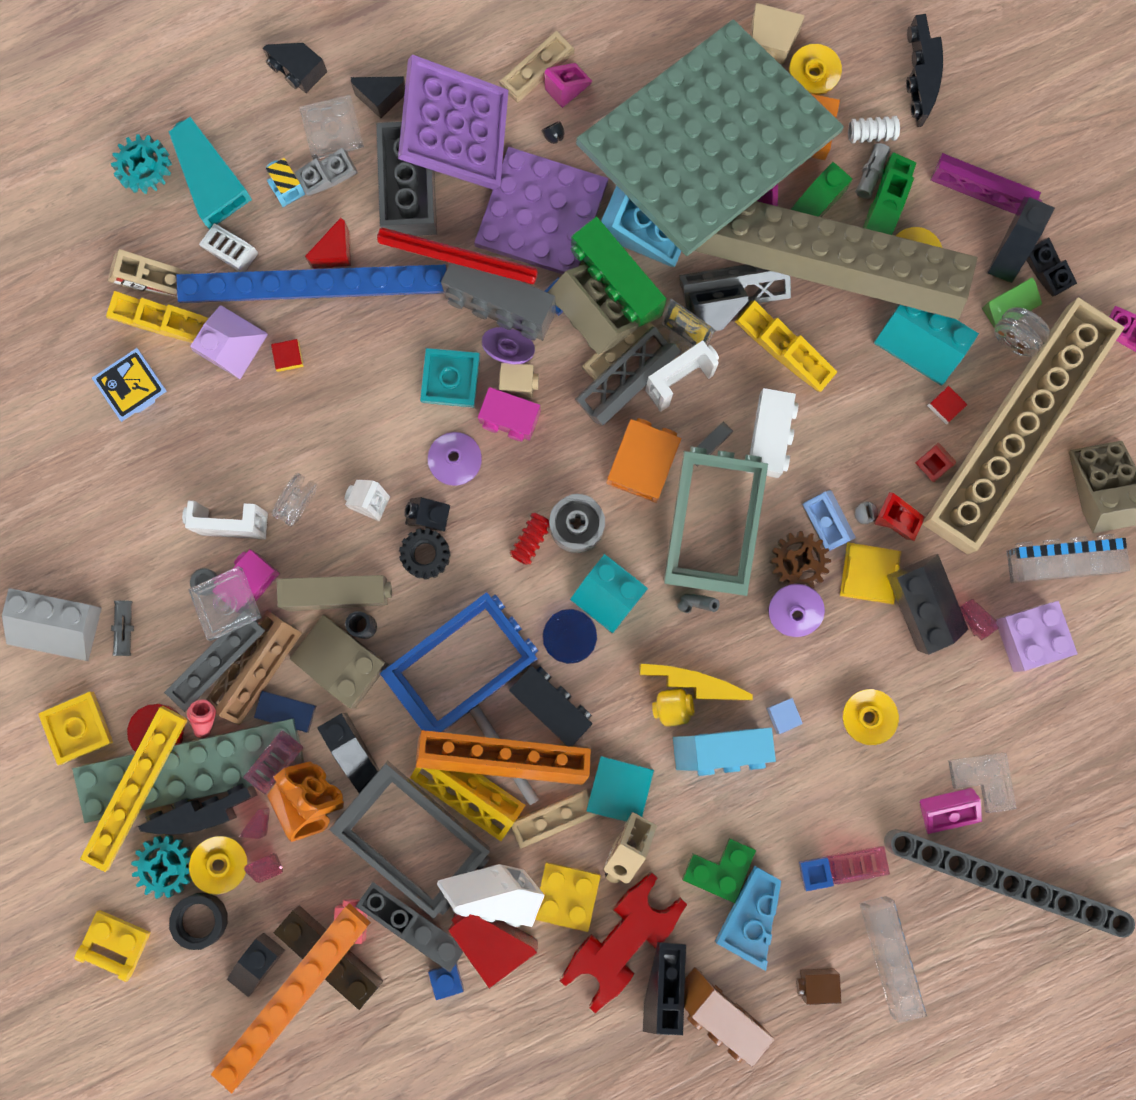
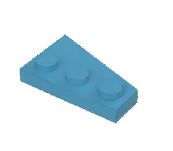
M754 865L715 939L716 944L765 971L767 969V954L769 945H771V930L773 919L776 915L781 880Z

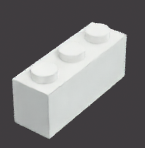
M763 388L759 395L750 455L762 457V462L768 463L767 476L779 478L783 471L787 472L789 467L790 455H786L787 445H791L793 441L794 429H790L791 420L796 419L799 404L794 402L796 395L794 393Z

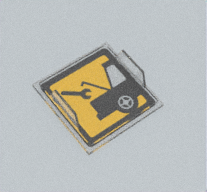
M673 299L669 300L661 321L662 325L671 331L668 342L676 344L682 352L694 347L702 340L709 346L716 330Z

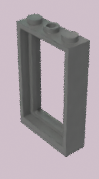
M387 761L329 830L434 919L438 913L445 914L451 906L442 891L440 890L434 898H431L351 829L393 782L473 850L453 876L472 872L475 869H482L490 859L488 856L490 847Z

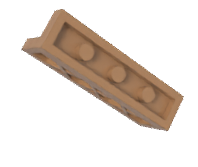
M269 610L265 612L258 622L266 630L270 622L274 621L267 633L265 631L224 672L206 699L215 707L216 714L237 725L242 723L261 692L265 689L302 634L298 629L284 622ZM254 646H256V650H255L254 653L250 656L251 650L253 649ZM240 669L239 675L234 679L236 672ZM224 692V697L222 698V700L220 701V703L217 704V703H216L217 700L219 699V697L221 696V694Z

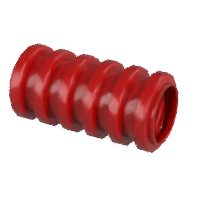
M531 513L530 517L532 519L526 522L527 527L522 529L523 535L518 536L519 542L514 543V551L510 550L509 552L512 558L525 565H531L532 561L530 559L536 556L535 550L540 549L539 543H543V536L549 533L547 531L550 528L549 519L538 513Z

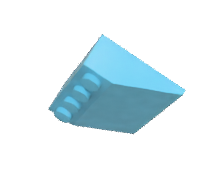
M616 186L601 222L622 247L670 267H675L681 250Z

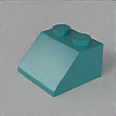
M604 554L570 600L613 634L648 588Z

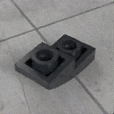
M1048 237L1037 242L1026 261L1047 292L1054 297L1076 285V279L1067 261H1060L1050 238Z

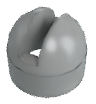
M863 502L856 507L855 518L861 524H870L876 520L878 509L871 502ZM865 506L869 507L871 515L870 519H868L867 510Z

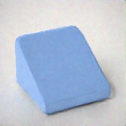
M793 698L766 708L776 734L784 733L803 724Z

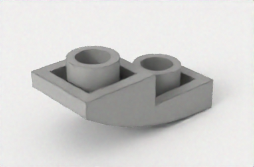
M344 148L337 150L322 161L316 158L295 172L308 196L331 188L358 173Z

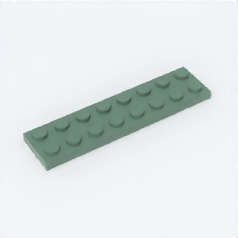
M294 718L174 745L140 811L176 803L184 798L190 800L226 792L242 783L244 787L275 781L273 777L282 769L304 763ZM135 754L72 768L84 823L101 820Z

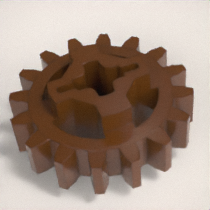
M799 531L796 538L792 533L786 535L788 542L780 539L777 543L781 548H773L771 551L777 555L776 558L770 560L771 564H776L777 566L772 571V574L779 573L781 575L778 580L779 584L786 580L788 582L787 586L791 584H806V586L815 588L813 581L819 584L822 583L824 580L821 574L827 575L830 572L824 567L826 564L831 563V559L824 556L829 551V548L821 549L820 545L823 540L813 541V533H810L806 538L803 531ZM793 544H801L796 551L787 549ZM812 549L816 553L818 561L814 559L811 552ZM803 553L802 561L806 564L798 569V561L795 558ZM783 562L787 563L790 570L789 573L785 570ZM803 572L814 573L810 578L799 579Z

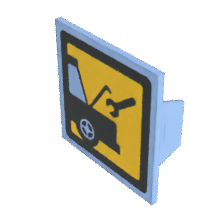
M138 348L92 377V380L121 422L134 413H140L155 403L156 398L167 392Z

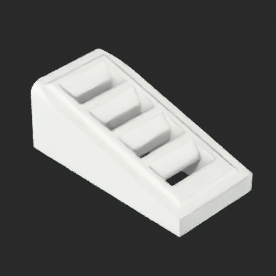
M215 223L199 243L202 248L238 272H245L258 255L257 250L253 246ZM217 233L220 234L217 241L211 246L209 243ZM224 239H228L221 250H218V247L221 245ZM234 243L235 247L232 249L229 255H226V252ZM240 248L243 249L239 257L236 260L233 259L240 250Z

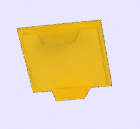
M847 542L840 596L894 605L895 595L887 575L899 570L901 551Z

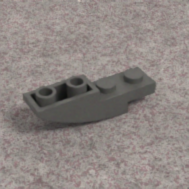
M374 882L371 883L355 906L449 972H451L463 954L462 949L453 937Z

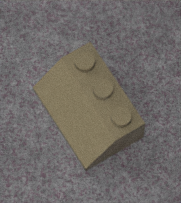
M584 264L565 271L547 293L555 296L556 306L566 314L573 327L579 330L587 340L588 345L599 355L615 347L638 329L639 326L635 321L631 323L622 312L624 308L618 301L613 302L605 292V285L600 280L598 282L595 281L588 272L589 266Z

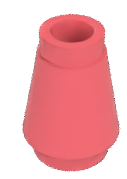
M197 700L187 710L188 720L195 736L198 738H206L210 735L216 715L215 707L207 700Z

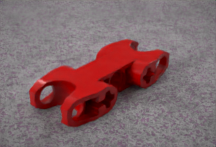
M652 871L630 887L616 903L613 911L622 919L607 937L600 942L592 934L589 935L574 952L569 965L560 977V982L565 986L581 974H590L596 977L600 986L589 1004V1008L594 1013L617 997L631 981L635 973L625 964L642 944L647 941L656 949L657 943H663L672 933L679 917L687 906V903L680 897L666 909L657 910L651 907L648 903V894L658 879Z

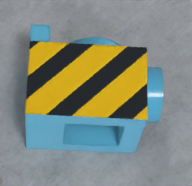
M285 158L273 161L267 165L266 170L271 177L267 179V182L282 207L305 195L302 186Z

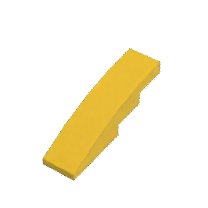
M117 291L113 292L106 314L108 319L193 343L204 323L209 319L208 317L169 304L165 306Z
M755 300L751 301L734 321L776 360L816 391L821 392L836 375L837 371L801 335L796 336L779 318L773 319Z
M639 664L640 676H667L666 687L694 688V699L753 700V694L726 681L700 672L672 666Z

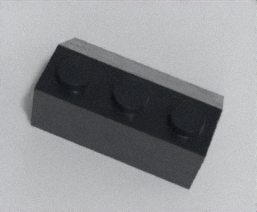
M934 554L887 575L917 651L930 655L954 644L969 630L939 554Z

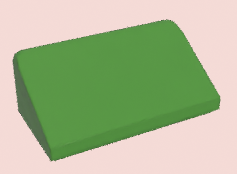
M1032 277L994 298L982 308L995 330L1042 305L1034 278Z

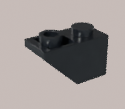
M304 43L267 44L263 47L267 57V65L274 72L278 73L280 71L283 73L285 80L294 89L299 87L306 94L327 73L323 59Z

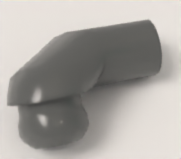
M684 594L679 598L680 602L677 605L678 609L684 613H690L692 607L716 612L719 609L720 603L718 599L713 597Z

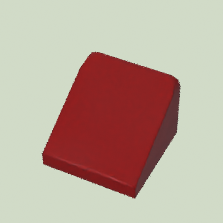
M937 443L915 463L934 483L952 468L956 461L940 443Z

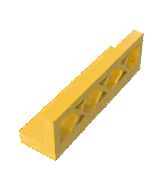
M416 767L410 776V779L500 842L526 806L482 774L423 768L432 774L434 780H429L420 773L422 768ZM445 787L455 790L456 795L449 794ZM468 803H473L476 806H478L479 811H474L471 808H469ZM491 819H496L505 825L503 830L492 824Z

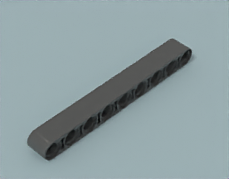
M894 829L889 831L884 838L885 848L898 857L1117 937H1128L1135 929L1133 917L1125 911L911 833ZM899 836H903L906 841L905 846L902 850L897 851L894 845L895 840ZM926 846H930L932 849V855L928 860H924L921 855L923 848ZM953 856H957L959 865L954 870H951L949 868V860ZM980 866H984L986 870L985 876L978 880L976 870ZM1007 876H1011L1012 885L1010 888L1005 889L1003 881ZM1034 886H1038L1039 895L1032 899L1030 895L1031 889ZM1065 896L1066 904L1062 909H1059L1058 900L1060 897ZM1089 906H1092L1093 914L1087 919L1085 911ZM1116 916H1119L1120 924L1118 927L1113 928V920Z

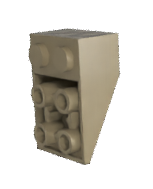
M1123 441L1070 450L1069 456L1082 512L1092 532L1098 533L1136 526V466Z

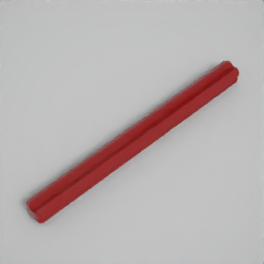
M383 227L379 229L377 234V241L382 245L529 284H534L537 279L538 270L534 267Z

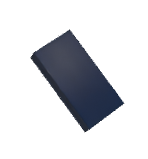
M262 691L254 718L270 723L294 718L296 730L309 733L317 706Z

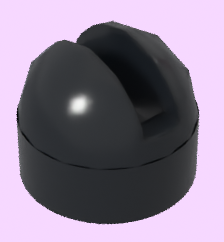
M561 121L542 129L545 139L551 144H557L558 140L562 141L565 132Z

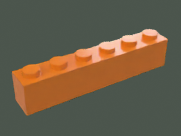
M421 730L418 739L415 767L583 785L590 776L591 749Z

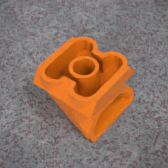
M311 761L282 769L273 777L276 784L267 795L287 838L291 842L323 832L330 822L326 814L343 809L344 807L342 792L336 786L329 784L326 781L325 771Z

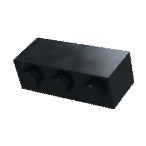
M531 666L509 691L564 744L572 747L592 726L593 723L589 720L592 715L581 704L576 708L569 702L572 696L561 685L557 689L548 681L552 677L542 667L536 670Z

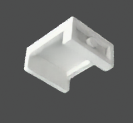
M702 340L648 377L645 391L660 412L670 405L673 392L669 387L697 368H701L708 379L714 375L719 364L717 352L711 345L707 346Z
M188 500L187 507L183 510L182 519L185 528L199 535L266 539L268 512L256 504L244 503L242 520L208 518L209 509L196 501Z

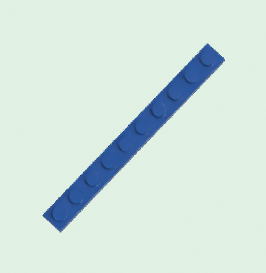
M443 264L176 274L177 298L179 303L438 294L444 293L441 281L447 266Z

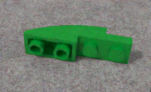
M892 152L888 158L875 200L870 205L863 228L889 235L893 234L913 184L914 177L912 176L917 162Z

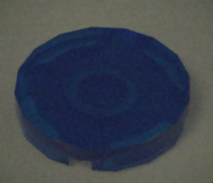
M575 609L561 610L553 614L543 630V644L548 654L556 661L565 664L579 663L587 659L594 651L597 642V630L592 619Z

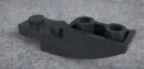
M926 14L915 15L911 26L907 29V39L909 43H912L913 47L912 65L914 68L906 79V89L908 93H911V115L916 119L917 127L923 126L936 102L943 74L941 37H930Z
M242 783L227 790L229 795L220 800L218 796L202 802L203 808L199 800L189 802L188 798H184L172 804L173 810L165 814L160 810L145 817L147 822L138 827L140 832L166 835L201 831L237 818L233 807L258 796L254 785L244 787Z

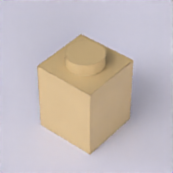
M501 363L499 391L516 397L533 398V390H538L539 374L534 373V365Z

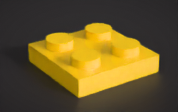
M92 691L38 713L57 765H63L113 743L96 695Z
M546 862L540 886L544 898L535 920L588 932L601 875Z

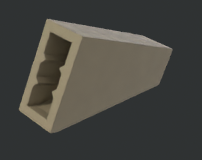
M383 575L277 579L278 607L290 612L388 605V598H392L391 582H387V578Z

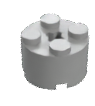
M571 494L563 498L553 507L550 514L549 524L552 538L559 547L568 552L582 553L593 549L601 540L605 527V516L601 507L591 497L583 494ZM575 518L581 519V524H585L580 526L579 530L574 529V526L570 524V522H575Z

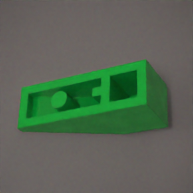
M832 162L790 210L822 218L844 195L853 178Z

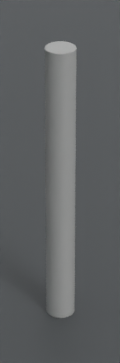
M477 706L472 709L470 714L485 737L500 739L480 707ZM512 778L529 805L539 800L526 779Z

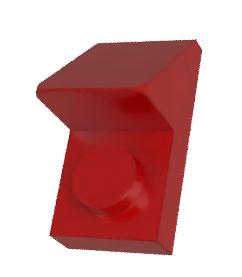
M889 492L874 524L891 528L906 540L915 541L925 516L895 493Z

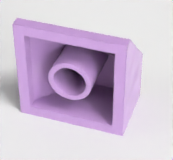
M220 305L204 323L190 347L196 354L241 379L268 334Z

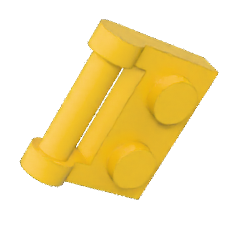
M99 910L95 913L74 959L81 963L87 961L118 975V979L127 982L134 972L151 932ZM94 943L127 957L126 963H119L92 951Z

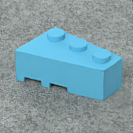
M772 728L673 737L676 770L697 771L698 776L715 774L714 769L723 768L724 773L741 771L740 766L749 765V770L766 768L765 763L776 762Z

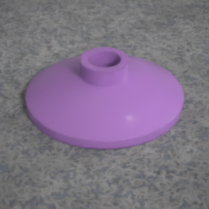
M496 327L486 331L482 337V347L485 352L503 363H526L532 359L535 352L533 342L522 336L521 332L515 329L507 330L502 327Z
M451 432L440 436L433 442L428 452L430 471L437 480L447 485L457 486L471 481L481 467L482 456L479 446L470 436L463 433ZM451 453L459 454L458 460H449Z
M791 584L781 588L774 594L769 604L771 623L779 632L790 637H802L814 632L824 618L825 608L821 596L813 588L803 584ZM799 610L803 614L801 617L795 618L792 616L794 611Z

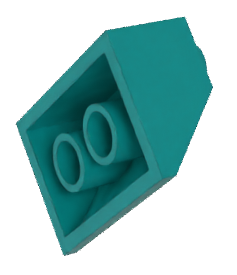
M899 304L874 341V344L942 386L967 354L979 333L957 319Z

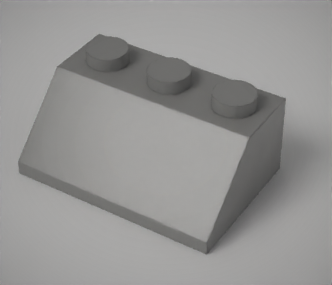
M9 588L2 612L6 644L89 661L102 608Z

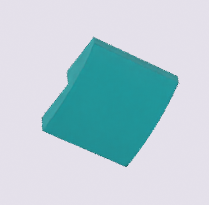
M600 756L586 811L626 822L632 812L642 817L654 770Z

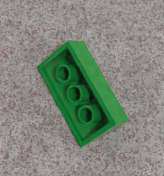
M597 216L571 236L572 247L570 249L573 255L579 261L584 260L589 266L588 272L597 282L600 280L605 285L606 294L613 302L618 301L624 308L622 309L623 314L631 323L635 321L641 327L659 319L663 315L667 298Z

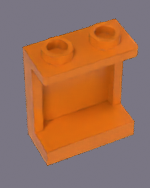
M637 418L636 421L630 419L606 484L657 503L682 438L677 437V433L673 430L662 428L661 431L651 427L652 423L644 419Z

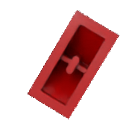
M341 217L305 255L306 260L313 269L351 266L349 229L345 220Z

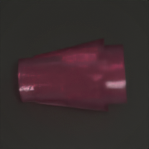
M974 599L969 600L960 607L974 637L977 636L981 641L999 629L996 624L997 620L976 603Z

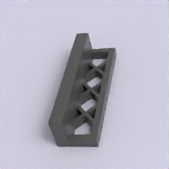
M746 264L679 275L680 286L684 295V308L689 313V293L740 284L743 285L744 289L747 285L752 284L759 287V290L753 296L748 297V302L744 306L754 300L757 303L791 298V280L789 275ZM783 280L784 291L772 293L767 288L773 281Z
M652 326L575 400L595 423L604 425L647 385L650 375L670 363L681 351L676 344L668 343L656 327ZM653 336L661 347L653 354L645 353L646 342ZM631 356H640L639 368L634 372L626 371L627 359ZM612 374H620V385L615 390H607V378ZM592 392L601 393L600 404L592 410L585 399Z
M249 610L244 611L164 692L184 712L266 631L253 618L254 615Z

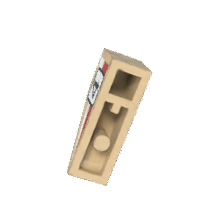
M119 249L113 257L108 282L138 291L177 298L176 274L196 273Z

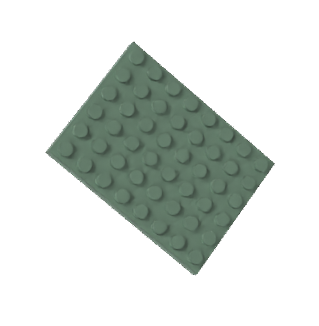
M733 19L578 136L576 145L688 256L839 135L844 126Z

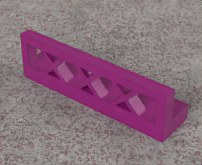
M944 153L939 157L930 181L1013 214H1016L1024 197H1031L1042 202L1039 199L1041 192Z

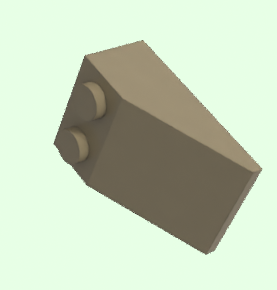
M325 615L320 618L290 657L292 662L349 708H356L380 677V673L389 665Z

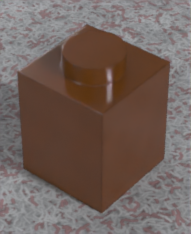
M834 968L800 970L801 978L796 979L797 994L802 996L803 1001L807 1005L842 1004L840 974Z

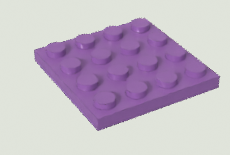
M411 55L407 65L398 159L492 190L498 189L501 184L508 89Z
M508 147L502 163L501 184L498 189H493L474 242L475 247L563 275L565 271L580 266L581 261L577 260L570 249L572 247L571 236L597 216L608 184V178Z

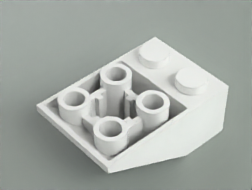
M501 864L438 880L437 883L453 911L458 915L465 917L469 916V914L477 915L489 922H494L495 919L501 920L514 927H520V925L532 927L544 898L543 892L525 870Z

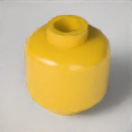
M682 688L659 692L657 702L652 703L654 718H659L662 725L666 727L687 724L691 716L695 715L692 695L687 694Z

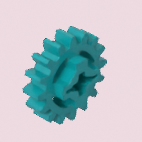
M136 134V141H132L127 137V145H117L121 151L120 153L112 154L117 161L111 163V166L115 170L114 176L124 188L129 187L133 193H136L140 188L144 194H147L148 187H152L154 191H157L156 184L158 182L165 185L166 182L163 176L171 175L167 167L171 166L172 162L168 158L169 152L158 139L154 141L150 135H147L145 140H143L139 134ZM153 153H156L157 158H158V162H156V161L154 160L155 157H154ZM126 167H129L128 172L130 173V176L127 175Z
M168 835L165 836L163 841L161 836L154 837L153 842L149 840L143 843L146 850H136L135 853L140 859L131 863V865L138 867V871L132 873V877L139 876L140 881L136 886L145 885V895L155 891L156 899L162 897L164 893L169 898L174 896V890L180 893L184 890L183 884L191 883L192 879L187 876L189 874V861L191 856L188 857L187 853L191 850V847L182 848L183 839L180 838L173 842V836ZM160 848V850L157 851V856L155 858L150 859L149 856L151 855V853L156 849ZM161 862H163L164 866H168L167 871H164V868L160 867ZM179 875L174 883L168 885L171 876Z

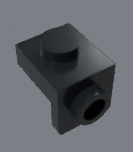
M423 497L411 498L404 511V516L406 517L405 524L444 532L446 530L450 505Z

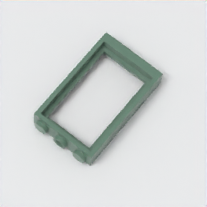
M691 446L690 452L683 451L664 584L747 596L768 463H763L760 456L746 455L745 460L736 459L733 452L718 450V455L716 456L706 454L707 449ZM694 464L754 473L737 576L678 567Z

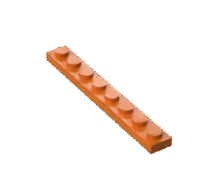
M350 903L341 911L211 1073L231 1094L238 1088L370 925L371 922Z

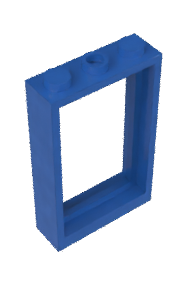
M487 592L380 673L421 730L444 732L538 660L534 655L538 652V649L529 638L524 641L518 634L522 628L512 616L507 619L501 610L505 606L496 594L492 597ZM486 609L522 657L438 721L402 672Z

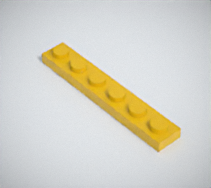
M164 706L158 709L80 860L104 872L109 870L188 720L187 718Z

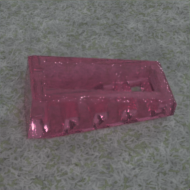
M281 731L243 778L266 795L276 783L273 777L282 769L289 767L302 751L303 746L286 732ZM273 752V753H274L275 755H277L280 759H282V760L284 761V763L282 764L278 759H276V758H275L273 755H271L270 753ZM264 761L267 762L270 766H272L275 770H277V772L275 773V772H274L273 770H271L268 766H266L263 762H264ZM258 769L271 780L269 782L266 781L255 771Z
M884 846L826 855L829 860L834 884L840 885L890 875ZM872 854L875 856L877 870H873ZM861 856H863L866 872L862 870ZM851 858H852V864H853L854 874H851V869H850V864H849V859H851Z

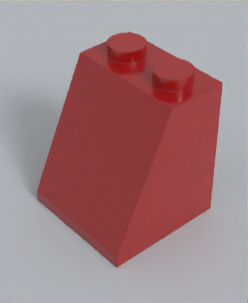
M457 913L451 919L452 924L448 931L489 989L537 953L538 941L533 936L507 924L505 921L495 919L494 922H489L477 915L469 914V916L465 917Z

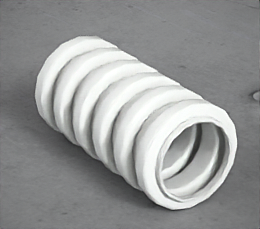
M885 116L883 119L876 117L875 120L870 117L866 121L864 118H860L858 121L851 119L848 125V138L851 143H855L856 140L859 143H863L864 140L872 142L873 139L876 142H879L881 139L888 141L889 138L896 141L900 133V122L897 116H892L891 119L888 116Z

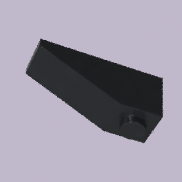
M1024 197L987 273L1013 283L1041 237L1055 207L1031 197Z
M341 713L320 725L317 729L357 792L360 793L376 775L379 768L348 713Z
M657 943L644 999L643 1032L683 1036L686 944Z

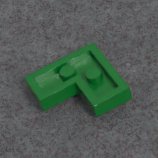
M729 838L719 864L692 853L682 880L735 903L756 850Z

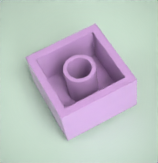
M1059 601L1046 603L995 620L1013 672L1027 671L1078 654Z

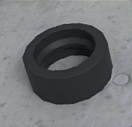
M195 893L180 900L173 908L169 918V930L173 939L181 947L189 950H202L214 944L224 934L228 924V913L224 903L218 897L209 893ZM195 904L208 906L215 917L213 930L203 938L190 936L183 926L185 911Z

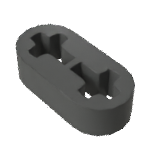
M722 422L697 447L707 449L706 454L711 455L733 433V430L725 422Z

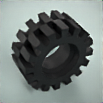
M421 528L416 529L414 533L410 532L409 536L402 540L403 545L399 548V558L403 564L402 566L411 575L419 579L423 578L425 580L431 577H438V574L443 573L446 565H449L450 562L449 557L451 555L448 543L438 532L425 528V530ZM421 544H430L435 549V558L429 564H420L415 559V550Z

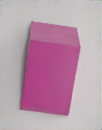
M576 63L549 67L544 72L545 90L562 108L592 83V80Z

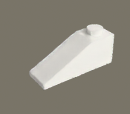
M356 480L354 486L350 485L344 499L347 501L345 505L349 509L380 521L390 496L378 482Z

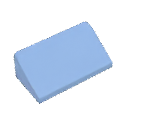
M831 490L825 491L802 504L819 538L823 540L822 544L825 548H829V551L856 538Z

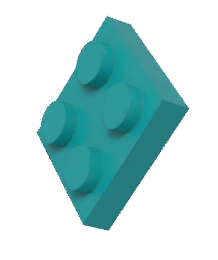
M426 348L420 397L421 403L475 408L480 353Z

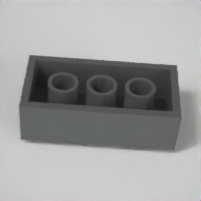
M402 122L376 123L380 227L413 236L437 235L435 171L398 159Z
M450 263L441 281L445 297L453 307L458 309L468 308L472 310L475 316L484 320L487 317L497 321V325L507 330L512 328L519 330L522 336L533 341L536 338L544 340L556 314L554 295L518 280Z

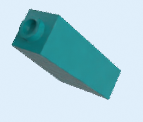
M189 117L176 123L174 128L169 131V135L198 215L210 230L214 223L216 225L252 199L193 119Z

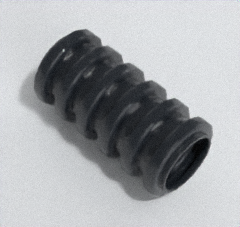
M356 611L349 614L346 618V629L353 636L369 639L377 631L376 620L364 612ZM362 618H365L366 628L358 633L357 623Z

